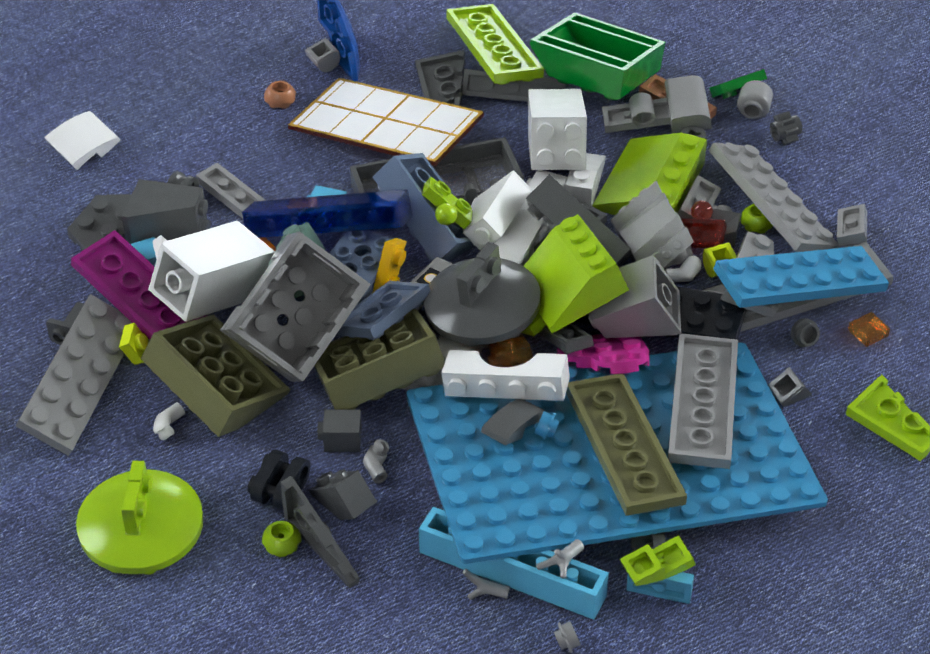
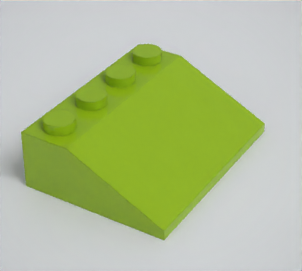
M682 132L631 138L592 206L602 212L616 215L623 206L629 204L633 197H637L642 189L657 181L662 193H665L670 205L678 213L694 180L705 164L707 139Z
M579 214L564 219L558 226L554 227L523 266L534 275L539 284L541 305L538 314L552 334L629 291L617 263Z

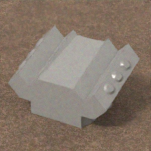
M657 181L642 189L637 197H633L629 204L623 206L610 219L619 238L631 248L630 259L632 262L654 255L663 269H666L673 264L683 263L686 258L693 255L691 244L694 241L687 227H684L679 214L674 211L665 193H662Z

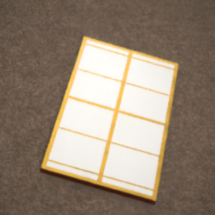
M338 78L288 124V129L393 156L423 153L430 164L436 166L484 117V112Z

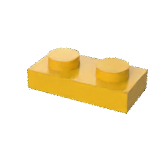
M394 238L384 242L372 293L388 281H400L398 275L400 267L406 259L405 246L407 241Z

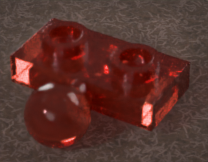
M704 200L697 201L692 205L691 215L693 219L681 218L684 227H687L694 241L691 244V248H710L723 244L727 228L726 222L720 219H710L713 214V208L709 202Z

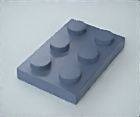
M388 281L355 306L336 335L349 336L350 338H368L369 340L380 338L384 335L386 329L402 321L408 312L423 304V301L431 291L429 284Z

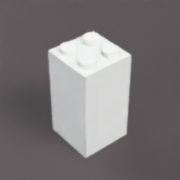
M528 89V143L531 170L586 169L587 115L582 90Z
M239 221L161 243L148 290L187 322L243 303L268 268V263L275 251Z

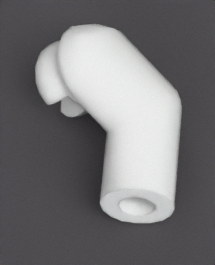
M689 256L680 268L665 269V272L673 282H690L701 270V260L697 256Z
M176 402L156 416L153 431L159 435L160 440L165 441L174 434L175 431L170 424L185 415L181 404Z

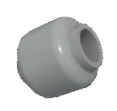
M758 80L745 83L741 87L737 100L738 110L742 115L750 119L765 117L771 107L773 91L769 85Z

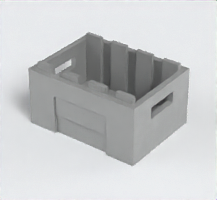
M299 231L285 237L271 257L273 261L242 305L234 309L220 329L221 332L291 382H303L371 285ZM298 290L304 293V299L301 302L296 301L294 298V294ZM281 314H284L288 319L284 326L279 325L277 322V318Z

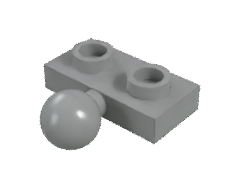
M698 175L677 214H679L682 220L700 229L708 214L712 216L714 209L733 211L727 205H714L721 188Z

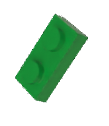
M762 69L712 86L709 89L712 97L722 95V98L726 99L737 95L736 89L741 88L745 83L756 80L762 81L767 79L765 70Z

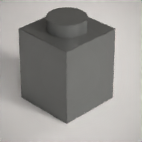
M324 409L323 422H318L317 428L318 440H323L324 452H360L362 434L361 410Z

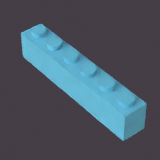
M434 506L419 528V553L463 570L467 569L471 573L499 584L510 586L512 589L590 619H595L607 597L609 572L571 559L565 579L560 577V567L558 565L538 570L536 567L537 563L543 562L555 555L550 550L469 564L462 563L452 538L445 511Z

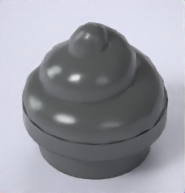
M799 319L791 328L792 341L800 347L812 346L819 339L820 330L811 319Z

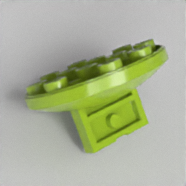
M132 460L130 471L105 480L88 494L79 509L76 529L83 551L99 566L113 573L150 575L176 563L194 547L202 531L203 511L197 493L186 481L164 471L147 470L145 461Z

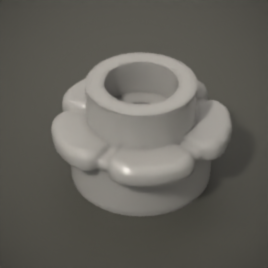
M570 621L562 625L559 622L557 624L559 630L554 632L561 650L568 648L569 652L572 653V649L581 645Z

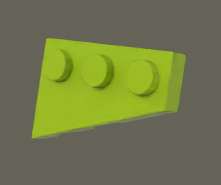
M881 374L847 406L846 415L917 460L922 461L930 453V425L918 412H912L904 403L905 398L899 392L895 393L887 385L888 380Z

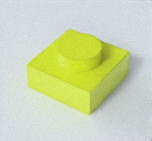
M135 323L124 325L119 348L134 365L144 363L141 357L149 343L147 336L142 333Z

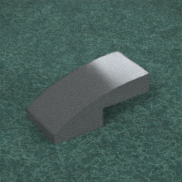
M516 399L496 412L482 426L481 433L504 445H508L522 439L526 427L539 423L545 410L524 399Z

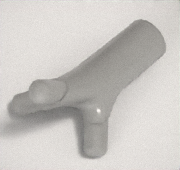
M576 539L564 549H556L554 556L537 563L536 567L540 570L558 565L560 567V577L565 579L569 562L584 550V545L580 540Z
M467 569L463 570V575L477 586L476 590L468 594L470 600L484 594L508 598L510 586L485 580Z

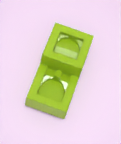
M679 535L654 549H651L649 544L620 558V562L635 586L664 580L696 565L694 558Z

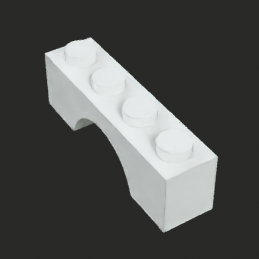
M449 350L441 372L445 396L564 401L570 379L567 354L537 353L524 364L514 367H496L483 361L478 351Z

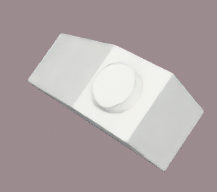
M586 153V169L569 171L565 189L580 203L593 205L606 156Z

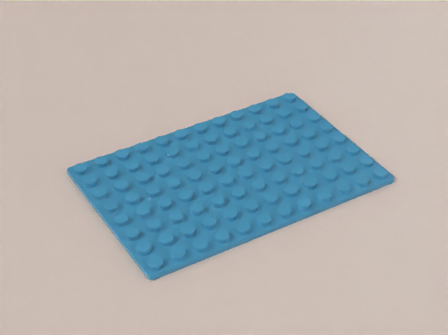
M742 342L738 343L730 469L671 463L687 494L686 505L625 516L567 394H565L564 401L526 400L549 414L556 413L554 419L560 422L553 438L547 436L543 441V437L534 434L538 425L536 423L525 428L522 439L508 445H504L481 433V429L496 412L516 399L445 396L443 384L409 389L406 394L459 559L464 564L563 549L576 539L580 540L583 545L820 508L827 505L828 498L751 352L747 345ZM677 351L649 355V366L641 364L639 365V371L624 374L667 458ZM569 366V382L613 375L610 373V368L600 367V370L597 372L592 368Z

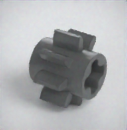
M786 111L773 116L775 121L770 123V133L775 141L781 140L782 145H786L799 140L797 135L802 133L803 128L797 115L791 116L790 111Z

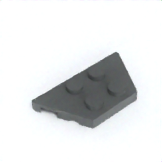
M132 194L96 195L67 228L68 237L80 246L81 251L114 230L126 240L122 215Z

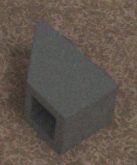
M342 469L336 473L328 471L315 480L317 484L309 489L310 494L339 520L355 519L377 502L359 470L346 472L345 469Z

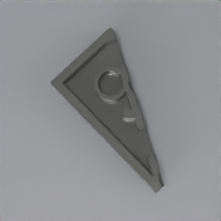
M289 476L281 481L285 521L291 522L299 529L301 538L349 588L358 584L360 577L332 537L331 530L320 519L294 478Z

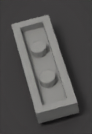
M218 163L196 175L200 186L247 223L269 211L268 201Z

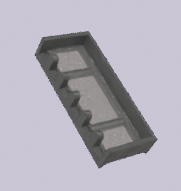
M506 137L450 147L435 162L428 160L444 183L450 188L452 194L458 199L463 198L470 206L476 197L513 170L524 181V176ZM390 159L350 166L351 188L362 212L366 230L405 223L395 213L389 199L379 191L378 184L373 178Z

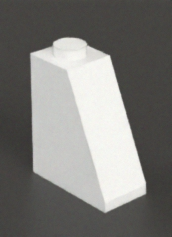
M514 170L473 200L471 205L473 211L472 222L465 230L463 229L462 233L480 251L488 242L494 243L503 236L532 189Z

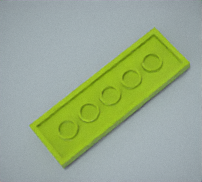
M494 4L446 9V19L494 84L505 85L512 81L522 80L529 82L536 78H544V67Z

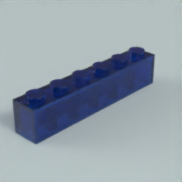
M408 189L254 201L242 212L245 227L258 238L283 236V231L294 224L299 226L307 222L315 233L403 227L413 216Z

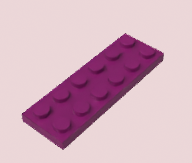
M112 231L71 258V266L126 318L135 323L149 339H151L154 332L187 323L148 290L155 266L117 231ZM205 315V316H202V317H199V318H196V319H193V320H197V319L206 317V316H208V315Z

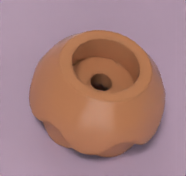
M275 81L266 88L264 100L271 108L280 107L286 109L294 103L296 91L291 84L285 81Z

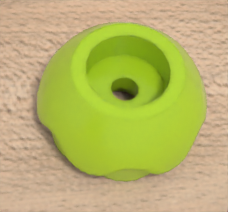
M755 204L747 206L741 214V224L749 232L763 234L773 227Z
M288 521L273 522L267 526L262 534V544L265 546L266 551L277 557H285L292 554L298 549L299 543L302 541L299 529Z

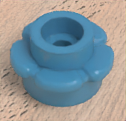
M544 411L534 434L543 437V441L547 436L553 438L560 421L554 419L556 416L555 412L549 414Z

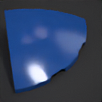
M317 0L318 21L328 32L330 42L339 51V65L352 81H358L360 73L358 46L352 25L339 0Z

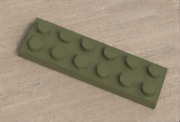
M613 374L569 382L566 394L625 516L686 505L687 494L625 375Z

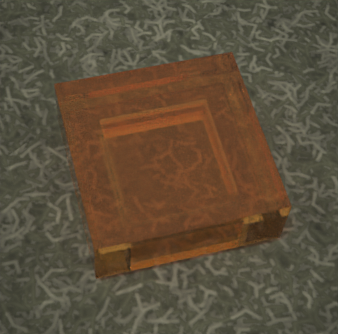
M872 311L849 322L848 330L866 347L888 337L890 333V328Z

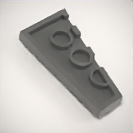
M464 50L415 60L423 97L461 106L465 68Z

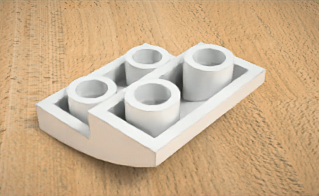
M91 111L67 120L44 137L76 170L85 164L95 153L102 158L120 141V138Z

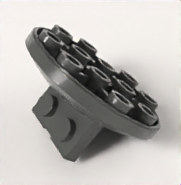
M488 242L476 255V258L455 263L434 277L429 284L431 291L424 300L427 320L441 336L464 343L468 347H475L481 344H491L518 337L536 318L541 305V294L536 278L528 269L516 262L500 258L498 245Z

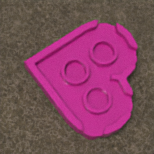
M602 334L591 335L594 346L567 354L568 362H576V368H592L597 372L600 370V367L610 368L611 374L639 371V365H650L649 349L641 337L604 338ZM557 348V354H566Z

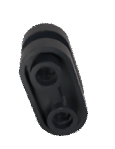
M275 449L272 450L270 454L264 456L259 472L256 476L253 475L248 483L247 492L250 493V499L257 503L266 504L273 497V507L284 511L280 482L292 476L302 490L309 477L310 460L296 456L289 464L287 453Z

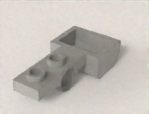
M694 75L670 78L665 81L666 98L653 100L650 94L641 92L631 96L629 103L602 107L605 133L671 124L672 133H680L687 126H697L704 130L712 129L703 79Z

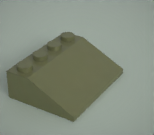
M412 309L404 316L402 321L390 326L384 331V335L378 339L369 340L368 338L344 336L330 342L314 367L333 408L338 410H355L359 404L369 400H378L391 390L406 388L414 380L437 374L443 368L445 359L435 334L418 310Z
M213 314L154 332L141 360L212 432L220 437L239 430L288 395L291 389L259 358L221 332L220 329L224 324Z

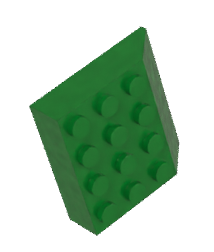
M575 12L530 39V46L548 76L556 78L562 84L579 86L581 90L586 92L603 94L609 100H620L657 73L661 68L666 43L665 41Z

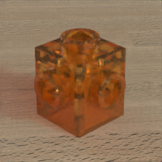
M522 334L515 338L488 344L491 355L487 357V361L492 366L514 367L524 364L533 358L530 344Z

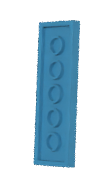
M862 246L716 260L713 268L739 308L885 292L889 285L888 280Z

